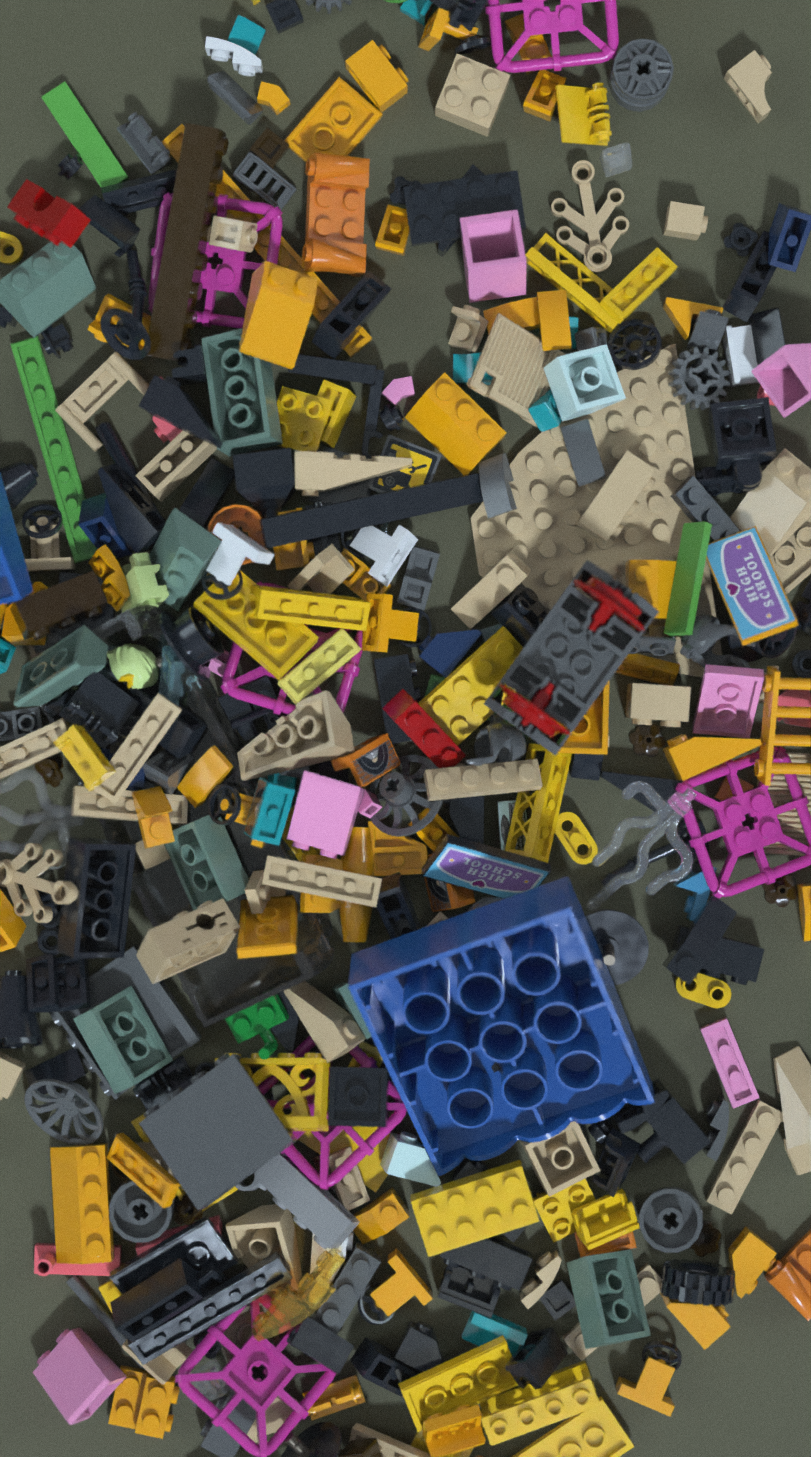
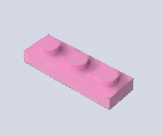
M725 1017L700 1027L699 1029L731 1107L734 1109L758 1099L759 1095L727 1018Z

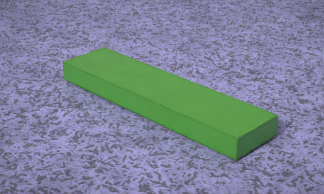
M66 82L61 83L41 97L100 187L122 183L129 179Z
M706 521L683 524L664 633L669 636L692 635L712 528V524Z

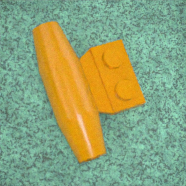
M353 827L345 855H341L340 860L323 855L302 854V862L374 877V857L370 828ZM301 892L300 912L331 913L339 908L343 942H366L373 907Z

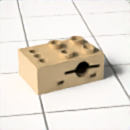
M223 898L215 902L209 900L201 904L197 910L190 913L188 911L180 912L171 921L150 929L136 956L152 984H155L225 953L240 926Z

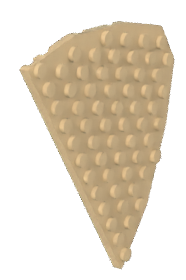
M676 344L662 349L657 359L645 368L639 370L622 369L617 372L626 397L624 400L586 416L561 421L559 426L541 432L517 454L509 465L514 481L509 482L517 509L494 518H488L484 502H482L470 518L479 576L483 578L512 550L531 569V572L521 583L536 593L538 600L545 608L552 609L587 560L609 573L615 581H620L625 587L626 561H677L683 524L693 522L670 496L688 477H695L685 405L682 406L680 404L682 399L680 395L673 397L676 387L668 385V383L674 380V377L670 376L668 371L676 369L672 364V361L678 358ZM588 419L606 478L579 487L561 427ZM628 450L656 469L652 475L656 480L647 493L640 492L636 498V501L640 504L631 517L625 514L619 523L623 526V529L614 541L609 538L606 543H603L576 524L624 453ZM705 561L696 616L707 614L717 618L710 570L707 561ZM578 587L575 588V589H577L578 591H580L582 594H584L585 596H587V595H586L584 592H582ZM653 619L649 625L665 626L666 619ZM649 626L643 634L649 635ZM675 636L676 643L673 655L656 656L652 653H637L680 664L679 674L703 678L705 668L695 663L691 658L687 659L680 653L682 648L681 636ZM720 639L716 641L712 652L717 655H722Z

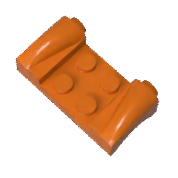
M314 152L307 158L305 173L308 175L305 244L302 250L304 272H337L353 277H360L366 273L367 244H363L365 190L369 187L370 159Z
M811 1229L780 1260L775 1261L773 1266L764 1275L766 1280L807 1321L811 1319Z

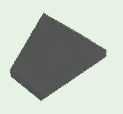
M164 749L144 763L143 770L149 783L156 787L160 786L163 791L172 795L193 764L195 757L187 754L177 758L168 754Z

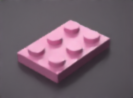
M705 664L693 721V733L750 738L764 680V669Z

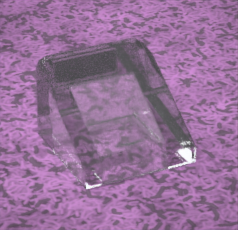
M625 142L602 150L599 159L606 177L632 169L629 143Z

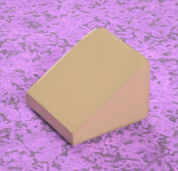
M143 840L135 843L136 854L144 871L170 859L164 844L145 849Z

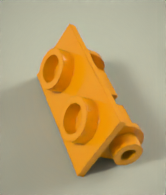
M357 1375L330 1383L307 1411L311 1420L366 1402ZM309 1391L302 1393L303 1397H305Z

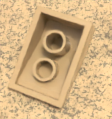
M785 448L763 470L759 487L746 494L730 517L740 531L756 526L770 557L811 516V469Z

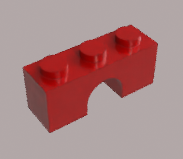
M28 179L25 180L7 206L8 209L16 214L13 218L16 222L26 229L29 228L43 238L44 236L56 246L62 243L72 248L91 220L73 204L58 196L54 198L42 187Z
M404 689L382 708L439 769L454 767L466 756Z

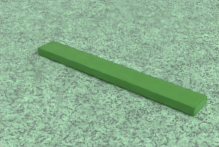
M36 336L35 338L32 337L11 343L10 345L58 509L62 515L63 526L74 563L77 564L90 560L97 548L78 525L82 500H85L86 496L64 420L55 411L59 403L40 339Z

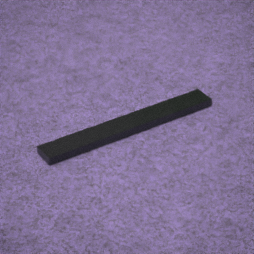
M479 472L262 518L259 521L265 548L276 547L483 502Z

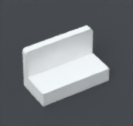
M731 325L726 326L722 339L727 370L730 371L728 375L730 387L759 383L751 372L757 367L751 325L734 328Z

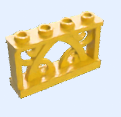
M228 1053L230 1056L233 1055V1054H236V1055H239L240 1058H241V1054ZM251 1053V1058L239 1059L257 1087L265 1079L274 1075L289 1090L291 1094L281 1098L273 1109L288 1131H328L327 1103L329 1067L331 1062L327 1063L326 1059L322 1058V1054L305 1053L304 1058H295V1054L278 1053L277 1058L264 1060L259 1057V1053ZM286 1067H294L290 1074L287 1073L284 1069H282ZM251 1068H260V1069L253 1074V1071H252ZM305 1069H312L316 1075V1082L310 1089L302 1091L300 1087L305 1086L309 1082L310 1077L302 1080L300 1074ZM315 1094L314 1116H311L306 1097ZM294 1100L295 1104L289 1105L292 1108L291 1114L286 1115L283 1111L284 1105Z
M585 1360L554 1371L540 1389H534L530 1382L527 1381L525 1389L518 1385L479 1403L482 1413V1424L490 1445H496L600 1405L595 1385Z

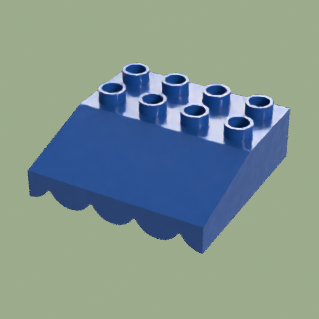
M568 876L351 954L348 988L438 1176L454 1169L464 1158L474 1161L494 1158L510 1149L517 1140L524 1142L547 1140L562 1132L573 1121L580 1124H591L605 1120L617 1113L626 1103L633 1105L655 1103L650 1076L610 972L604 963L603 956ZM497 1062L501 1069L494 1073L491 1067Z

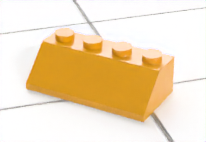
M108 1143L50 1147L56 1263L92 1264L112 1262L114 1259L113 1226L109 1217L111 1192L109 1160L106 1158L108 1155Z

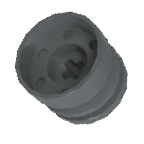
M638 39L630 41L620 49L614 59L609 78L611 95L619 105L627 110L641 112L652 109L662 101L669 88L674 69L671 55L665 47L654 40ZM646 68L648 70L647 74L643 73L641 76L637 74L638 69Z

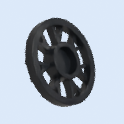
M632 319L621 323L612 331L608 340V349L612 360L621 368L628 370H639L649 366L657 359L662 348V340L658 329L652 323L641 319ZM633 326L635 332L626 335L624 329ZM643 327L650 329L645 337L640 333ZM615 338L623 339V345L613 344ZM657 339V345L647 346V341ZM625 350L626 355L618 359L615 354ZM645 351L652 354L646 360L641 356ZM630 357H637V363H629Z

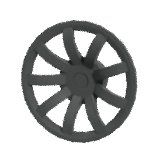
M419 755L398 757L402 765L401 774L398 772L386 773L374 780L370 785L369 791L376 794L379 801L386 800L383 810L378 814H374L370 819L380 831L388 835L400 837L420 831L433 820L442 805L443 800L431 802L416 794L417 792L426 791L425 783H415L424 777L425 770L439 769L432 761ZM409 762L421 763L422 766L419 771L409 776ZM380 782V793H375L376 787ZM412 801L431 809L421 821L411 805ZM393 808L394 822L390 828L381 821L390 814ZM402 808L409 815L413 826L400 829Z
M42 1079L35 1081L27 1089L24 1097L26 1109L33 1121L50 1136L73 1145H87L96 1141L103 1131L102 1116L99 1109L90 1099L88 1091L83 1086L74 1082L65 1083L54 1079ZM46 1085L49 1095L41 1094L37 1088ZM54 1085L63 1087L61 1092H56ZM32 1096L39 1101L49 1103L43 1105H35L33 1104ZM56 1109L46 1121H43L37 1114ZM93 1112L96 1123L89 1121L85 1114ZM63 1115L62 1131L59 1133L51 1128V1126ZM72 1120L74 1123L76 1133L80 1138L70 1136L69 1132ZM82 1123L85 1127L95 1131L91 1135L86 1134Z

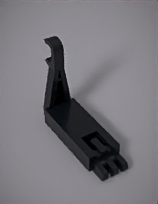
M298 354L294 368H288V372L373 384L370 386L362 445V455L366 456V459H372V456L368 453L370 438L377 437L380 439L384 436L376 430L385 370L377 369V365Z

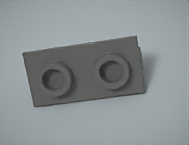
M134 112L128 117L129 122L117 127L119 133L151 174L172 164L169 149L165 148L157 136L152 137V129L144 120L143 115H138L137 112Z
M624 623V624H626L627 626H629L631 629H633V630L635 631V628H633L632 626H630V625L627 624V623ZM649 625V635L642 634L629 654L641 652L652 653L656 656L673 655L676 638L664 633L665 626Z

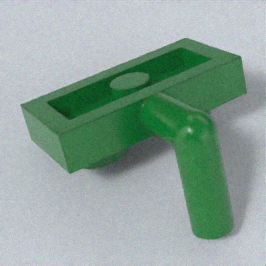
M277 992L228 1015L225 1020L238 1044L260 1034L265 1045L260 1049L259 1057L266 1060L278 1048V1043L270 1028L286 1021L290 1016Z

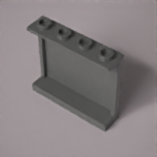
M137 944L124 952V958L114 959L89 977L91 1007L71 1011L49 1012L53 1021L58 1026L63 1025L68 1032L66 1038L75 1050L80 1049L85 1057L82 1060L91 1073L96 1072L101 1079L99 1085L107 1096L112 1095L115 1100L128 1089L114 1094L73 1018L132 985L172 1058L189 1046H193L202 1038L163 980L152 984L136 956L140 949Z
M227 1053L214 1062L215 1068L208 1073L203 1070L190 1080L192 1084L185 1090L180 1087L167 1096L169 1100L161 1107L157 1104L143 1114L145 1119L139 1122L198 1210L209 1206L298 1141L294 1134L286 1129L239 1061L241 1059L240 1056L236 1054L230 1056Z

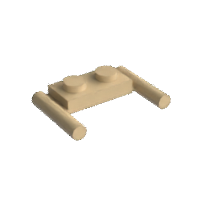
M115 351L55 411L96 452L103 446V443L83 423L95 414L128 380L143 395H145L149 384Z

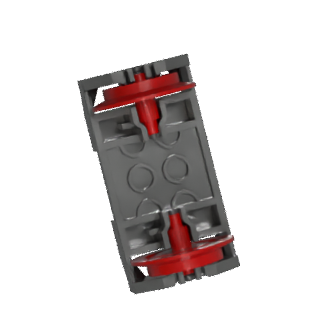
M587 560L485 701L484 705L556 755L659 611L637 593L630 592L631 589L626 588L620 581H615L609 573ZM578 587V588H579L582 592H584L587 596H585L584 594H582L580 591H578V590L575 589V588ZM622 621H624L625 623H627V624H629L630 626H632L633 628H635V631H634L633 629H631L629 626H627L626 624H624ZM503 692H504V693L506 694V696H505V698H504L503 701H502ZM501 702L513 711L510 712L509 710H507L505 707L501 705ZM541 730L542 732H544L545 734H547V735L550 736L551 738H550V739L546 738V737H545L544 735H542L539 731Z

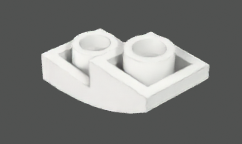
M206 36V53L213 60L224 62L228 61V58H232L234 70L244 76H255V73H263L262 61L247 49L223 39Z

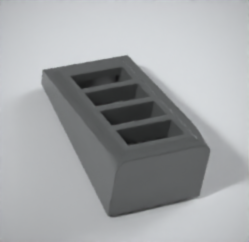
M252 152L246 155L233 173L234 179L267 204L279 207L280 210L284 208L297 191L293 185ZM255 165L256 169L249 178L244 176L250 167ZM263 171L266 175L257 186L254 182ZM271 179L276 181L268 193L263 191ZM281 186L284 187L285 190L275 201L272 197Z

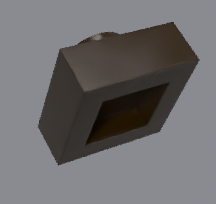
M267 127L249 151L273 169L290 149V146Z

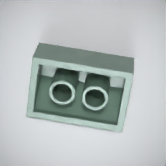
M49 242L0 280V303L35 338L94 292L96 286L82 253L74 245L72 248H69L62 243L56 246Z
M176 508L172 510L149 557L152 565L160 564V569L155 574L158 586H167L169 596L163 602L179 611L196 591L222 541Z
M85 625L81 626L22 666L13 704L17 707L42 706L52 699L59 698L65 690L79 685L85 677L103 669L107 661L108 645Z
M207 815L173 830L175 841L164 845L193 911L197 910L206 901L212 900V902L223 898L227 902L245 893V887L249 879L225 825L216 824Z
M132 985L73 1018L114 1094L136 1085L173 1061Z
M631 1249L585 1256L567 1262L585 1349L651 1336Z

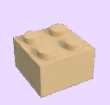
M456 54L436 104L435 116L488 137L508 88L510 75Z
M640 683L627 684L625 718H632V724L652 725V720H661L660 726L681 727V722L689 721L691 687Z
M575 1121L571 1122L562 1132L547 1140L540 1142H524L520 1140L542 1188L549 1197L600 1171L581 1128Z

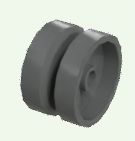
M131 1179L124 1180L113 1194L110 1202V1221L115 1231L124 1239L135 1243L150 1242L160 1237L168 1228L174 1214L175 1197L170 1207L162 1208ZM141 1203L147 1206L145 1210L139 1208Z
M664 1187L654 1191L643 1203L639 1214V1227L644 1239L653 1248L665 1253H678L688 1249L698 1239L703 1226V1211L698 1200L689 1191L679 1187ZM671 1213L675 1214L677 1222L669 1224L666 1221V1216H670Z

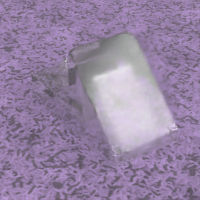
M212 1359L192 1374L220 1372L222 1368L216 1359ZM221 1379L191 1381V1384L210 1401L224 1396L231 1389ZM188 1397L192 1405L196 1407L197 1405Z

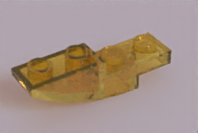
M337 1248L323 1251L316 1261V1268L311 1274L306 1273L299 1281L298 1290H295L289 1284L284 1290L279 1289L273 1295L270 1301L272 1305L265 1313L263 1311L260 1312L252 1323L253 1337L257 1341H261L285 1332L302 1322L324 1304L336 1290L330 1279L345 1261L343 1253Z

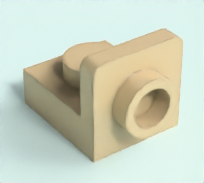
M213 216L209 245L253 252L258 238L256 223Z
M464 305L462 309L453 306L451 312L458 316L448 344L455 348L477 353L488 320L479 315L480 310L475 307Z
M264 870L253 871L245 887V894L252 914L263 913L271 897L285 896L287 892L283 888L262 884Z

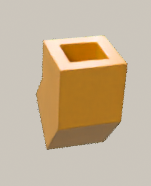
M261 81L257 96L259 104L270 106L276 115L291 105L290 99L279 86Z

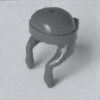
M701 614L696 616L692 635L681 636L682 648L680 653L687 659L691 658L695 663L704 668L705 664L724 666L729 662L735 663L738 667L750 668L747 661L734 654L717 655L712 652L716 641L720 638L732 634L739 638L734 626L720 625L719 620L712 615ZM752 642L747 645L755 647L756 643Z
M492 714L490 716L491 724L481 728L475 737L474 759L466 760V762L470 765L482 766L495 760L498 763L520 761L526 753L524 733L511 723L504 721L500 715Z

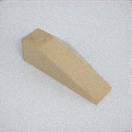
M295 451L296 491H302L301 496L319 497V492H328L412 467V458L372 456V459H366V456L358 454L343 455V458H337V455L329 452Z
M323 691L302 699L295 705L296 709L286 717H280L276 721L277 724L267 733L259 734L237 752L241 780L246 781L309 766L355 752L350 723L330 692Z
M796 1046L773 1058L777 1092L781 1098V1122H784L786 1137L784 1139V1147L796 1175L811 1172V1065L801 1048Z
M277 1204L261 1205L227 1223L226 1230L232 1251L237 1258L243 1260L247 1268L275 1252L280 1255L291 1271L292 1279L267 1294L295 1320H297L298 1316H308L296 1230L291 1212L288 1209L280 1208Z

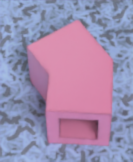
M412 376L394 379L384 389L382 395L393 406H396L403 398L415 396Z
M224 650V654L211 660L208 666L209 670L222 677L229 652Z
M364 789L358 811L360 814L371 818L382 808V805L376 794Z

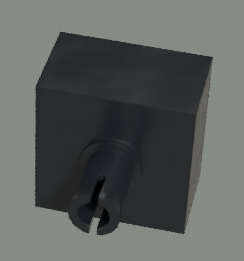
M669 1091V1097L664 1104L646 1120L652 1126L654 1133L640 1144L637 1151L645 1163L666 1146L667 1148L670 1147L682 1163L685 1164L710 1143L705 1133Z

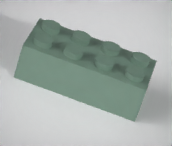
M243 328L201 338L214 432L223 443L221 448L217 449L228 456L283 444L271 362L239 352Z

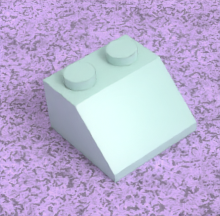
M607 344L558 356L544 367L562 422L586 416L626 398Z

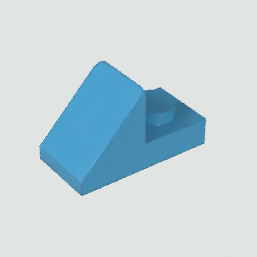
M702 871L691 873L673 883L677 887L694 891L693 896L687 897L684 906V912L687 913L686 918L694 921L705 907L710 893Z

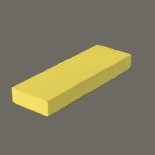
M341 628L279 680L277 684L297 704L358 654L361 648Z

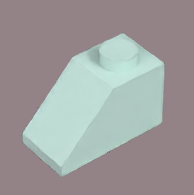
M401 1132L400 1135L391 1133L380 1163L386 1174L435 1187L439 1186L441 1181L425 1149L417 1140V1136L408 1132Z

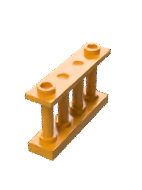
M767 666V672L764 674L762 690L765 692L761 729L762 745H760L759 759H756L754 764L755 776L765 786L771 785V774L811 775V763L773 762L774 746L811 747V735L775 734L776 718H811V707L778 706L779 689L811 690V678H780L781 672L773 666Z

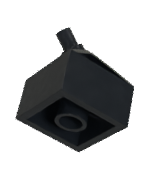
M291 448L233 455L237 491L260 511L264 518L278 515L296 491L295 466Z

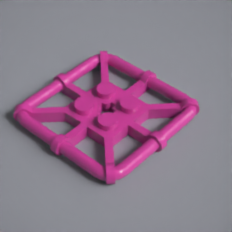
M499 0L487 1L488 5L485 6V12L489 14L492 55L497 65L496 69L499 71L518 73L554 69L555 72L561 71V68L604 63L610 59L614 60L617 56L619 33L616 0H560V5H556L554 11H550L548 6H544L543 3L546 0H522L521 2L499 4ZM605 1L607 44L583 24L581 3ZM523 10L525 30L504 55L500 13ZM579 30L602 51L560 56L558 32ZM550 33L552 57L511 61L531 35Z
M170 192L163 196L164 200L159 209L155 247L151 248L153 262L148 293L150 305L148 309L151 313L173 193ZM220 194L217 206L218 217L226 218L227 210L265 215L256 223L257 234L271 224L266 261L277 264L283 227L281 217L283 212L280 208L263 202L228 198V195ZM207 242L205 254L208 256L205 271L201 272L200 278L202 289H207L204 311H195L197 312V323H202L203 327L217 325L241 329L244 323L243 317L214 313L216 291L234 293L246 309L248 297L242 290L244 269L255 271L262 263L245 261V251L213 246ZM214 253H218V257L223 259V263L218 264L216 269H212V264L208 263L209 258L213 257Z
M261 581L256 583L260 586L290 589L273 583H262ZM309 628L318 636V642L285 675L341 628H337L329 633ZM344 629L347 633L354 631L352 629ZM357 630L354 639L361 648V651L336 671L344 674L335 700L343 713L354 678L359 675L360 671L358 665L363 652V631ZM233 641L222 676L221 689L224 694L228 693L235 699L274 710L273 713L281 715V713L289 715L294 711L296 706L285 702L287 694L282 689L278 699H274L240 688L264 675L272 678L276 677L263 666H260L234 679L243 649ZM317 687L312 694L321 693L320 687Z
M781 746L774 747L773 762L792 763L785 748ZM760 750L735 760L730 759L723 762L722 765L701 772L682 781V783H678L675 789L677 791L678 804L691 838L688 840L690 847L695 849L704 878L709 889L712 891V895L719 899L721 897L733 896L764 883L767 885L772 884L779 877L811 865V815L807 807L809 801L807 796H804L797 775L784 774L793 800L776 807L773 806L770 798L769 786H765L761 781L756 788L745 792L742 790L737 771L754 765L755 760L759 759ZM726 775L733 796L717 802L695 791L693 787ZM689 798L713 809L719 826L718 829L703 835L701 834ZM796 808L809 847L784 835L777 815ZM747 813L750 817L754 818L751 829L748 826L742 825V821L746 820L745 815ZM722 836L728 856L717 879L705 843ZM780 842L804 854V856L770 868L763 847ZM753 851L760 873L727 885L738 857Z
M309 1035L292 1052V1054H295V1058H303L305 1053H308L316 1045L312 1037ZM358 1045L349 1051L353 1058L361 1065L359 1068H379L376 1065L377 1061L373 1057L369 1058ZM286 1067L282 1069H284L286 1072H291L294 1067ZM329 1067V1082H328V1100H329V1085H330V1067ZM301 1072V1079H306L307 1077ZM271 1075L258 1088L265 1095L279 1079ZM316 1075L302 1088V1091H306L314 1085ZM389 1079L388 1095L395 1103H388V1110H393L394 1113L387 1119V1127H378L366 1140L352 1126H328V1131H311L321 1142L320 1174L293 1144L282 1151L281 1154L285 1153L313 1184L319 1186L321 1190H328L329 1187L334 1186L345 1177L366 1155L370 1156L374 1152L373 1148L403 1120L407 1109L395 1084ZM315 1094L306 1097L311 1116H314ZM279 1100L267 1101L270 1104V1106L274 1108ZM295 1101L288 1102L283 1108H290L292 1111L289 1105L295 1104ZM344 1130L359 1147L329 1175L330 1142ZM293 1131L292 1133L298 1140L306 1131Z
M265 1294L250 1303L252 1335L240 1349L223 1333L246 1306L218 1321L215 1326L211 1325L207 1329L208 1334L182 1363L178 1370V1375H175V1383L178 1382L184 1394L212 1418L211 1423L216 1427L220 1426L247 1452L258 1457H267L272 1454L301 1419L305 1420L309 1415L307 1411L326 1390L336 1375L322 1364L295 1366L281 1353L288 1345L286 1341L296 1320L268 1294ZM259 1303L288 1328L287 1332L275 1346L261 1334ZM216 1341L234 1355L220 1372L190 1374L192 1369ZM263 1365L264 1369L262 1372L265 1377L254 1380L252 1378V1367ZM325 1371L300 1403L296 1402L283 1390L296 1373ZM221 1379L236 1393L219 1410L191 1384V1381ZM278 1396L293 1412L267 1442L265 1410ZM242 1399L256 1411L257 1443L227 1417Z

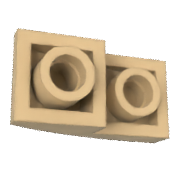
M557 1249L553 1253L548 1251L536 1261L538 1265L534 1268L539 1278L537 1280L532 1278L522 1286L520 1299L527 1309L541 1298L554 1280L562 1261Z

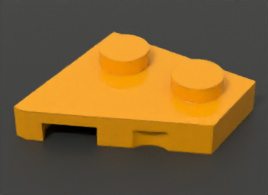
M368 821L374 857V876H389L398 872L401 875L422 874V867L428 860L426 844L408 836L397 837L388 835L380 831L372 821Z

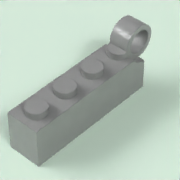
M285 1153L278 1154L254 1172L255 1178L251 1185L246 1186L241 1181L235 1186L242 1191H255L259 1188L266 1191L267 1189L274 1195L273 1201L280 1208L288 1209L295 1215L293 1217L295 1223L303 1229L308 1228L315 1235L313 1237L315 1242L324 1249L339 1248L360 1223L327 1190H321L319 1186L313 1184Z

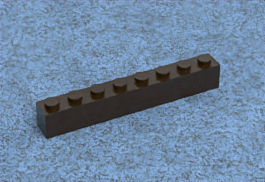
M190 123L185 124L148 332L151 347L147 356L185 363L186 357L174 358L173 354L179 350L192 349V341L189 339L191 329H194L197 323L195 306L196 300H199L202 295L200 278L201 272L205 271L208 261L205 250L207 242L210 241L212 229L210 222L212 213L216 212L218 206V197L215 196L217 184H221L223 178L221 161L222 156L226 155L228 150L226 133L218 128Z

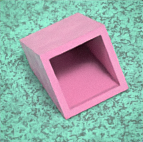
M518 210L460 218L469 303L526 295V256Z
M811 343L785 345L751 371L783 418L811 400Z
M304 771L287 839L293 840L292 846L309 851L310 846L320 848V855L337 859L338 854L345 855L364 789Z
M81 1328L66 1329L56 1339L58 1345L52 1351L47 1350L37 1360L39 1366L33 1371L35 1377L70 1425L89 1419L127 1377Z

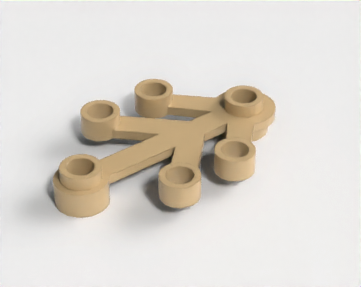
M581 160L574 164L571 177L579 185L584 216L568 206L567 201L563 198H556L552 202L551 213L556 217L563 216L587 233L589 244L574 236L570 227L562 226L556 232V241L561 245L568 244L584 256L585 266L592 272L600 273L607 270L612 262L610 250L620 235L628 231L629 221L624 216L616 217L612 222V230L601 243L599 230L615 207L623 203L624 192L619 188H612L607 194V200L596 214L590 184L593 180L595 169L589 161ZM585 170L588 176L585 179H580L577 176V172ZM612 193H618L621 197V200L618 202H613L610 198V195ZM562 203L565 209L562 212H557L554 209V205ZM617 221H623L626 225V228L623 230H618L615 226V223ZM561 231H567L570 235V238L568 240H562L559 237V233ZM594 254H600L603 258V261L601 263H595L592 260V256Z
M28 843L24 851L14 860L3 859L0 861V886L7 887L14 904V912L17 916H30L34 911L33 916L37 923H49L52 920L53 911L51 907L43 905L37 890L51 894L56 904H71L78 897V889L70 881L52 882L40 878L39 876L48 868L58 867L62 864L63 854L58 849H48L42 858V845L39 843ZM29 860H39L27 872L19 871ZM18 884L23 885L28 899H23Z

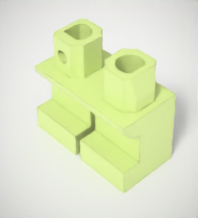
M148 552L135 553L129 558L131 564L121 567L130 592L129 598L121 608L124 619L150 617L169 596L167 586H158L155 574L160 569V564L152 565Z

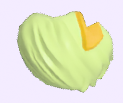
M129 643L107 651L111 671L119 682H127L129 689L152 687L158 680L159 667L155 662L156 657L146 647Z

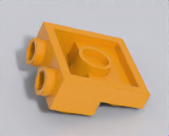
M121 1365L120 1369L127 1377L115 1389L108 1424L135 1429L137 1434L163 1439L165 1431L171 1432L174 1415L169 1414L171 1404H177L180 1387L175 1386V1376H171L165 1384H161L147 1370Z

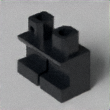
M269 676L244 686L245 690L278 699ZM229 694L218 698L233 729L237 728L244 741L259 735L253 720L263 716L270 730L277 724L276 721L282 717L281 715L274 714V710L253 704L255 709L253 710L250 703L235 699Z

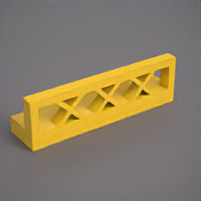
M545 233L537 244L531 247L525 254L526 263L555 288L566 290L568 299L611 334L619 323L599 305V302L604 298L603 291L608 294L613 289ZM545 243L555 250L556 261H549L538 252ZM559 254L566 260H560ZM572 264L575 266L578 279H570L561 271L560 265ZM581 272L588 278L582 279ZM594 282L599 287L600 297L593 298L582 288V283Z
M251 585L250 593L257 596L254 617L257 619L361 631L367 630L371 603L360 597Z
M529 743L525 760L535 759L537 752H545L543 763L539 765L543 786L541 790H536L532 795H530L529 791L518 792L505 851L548 863L572 754L557 753L554 755L549 753L540 744ZM530 806L532 809L531 818L524 823L522 819L523 812ZM524 834L526 838L524 850H515L517 839Z

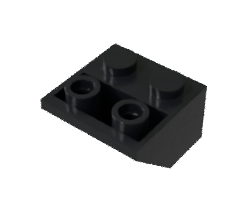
M521 583L497 605L491 614L525 647L551 609L545 608L538 600L536 593Z

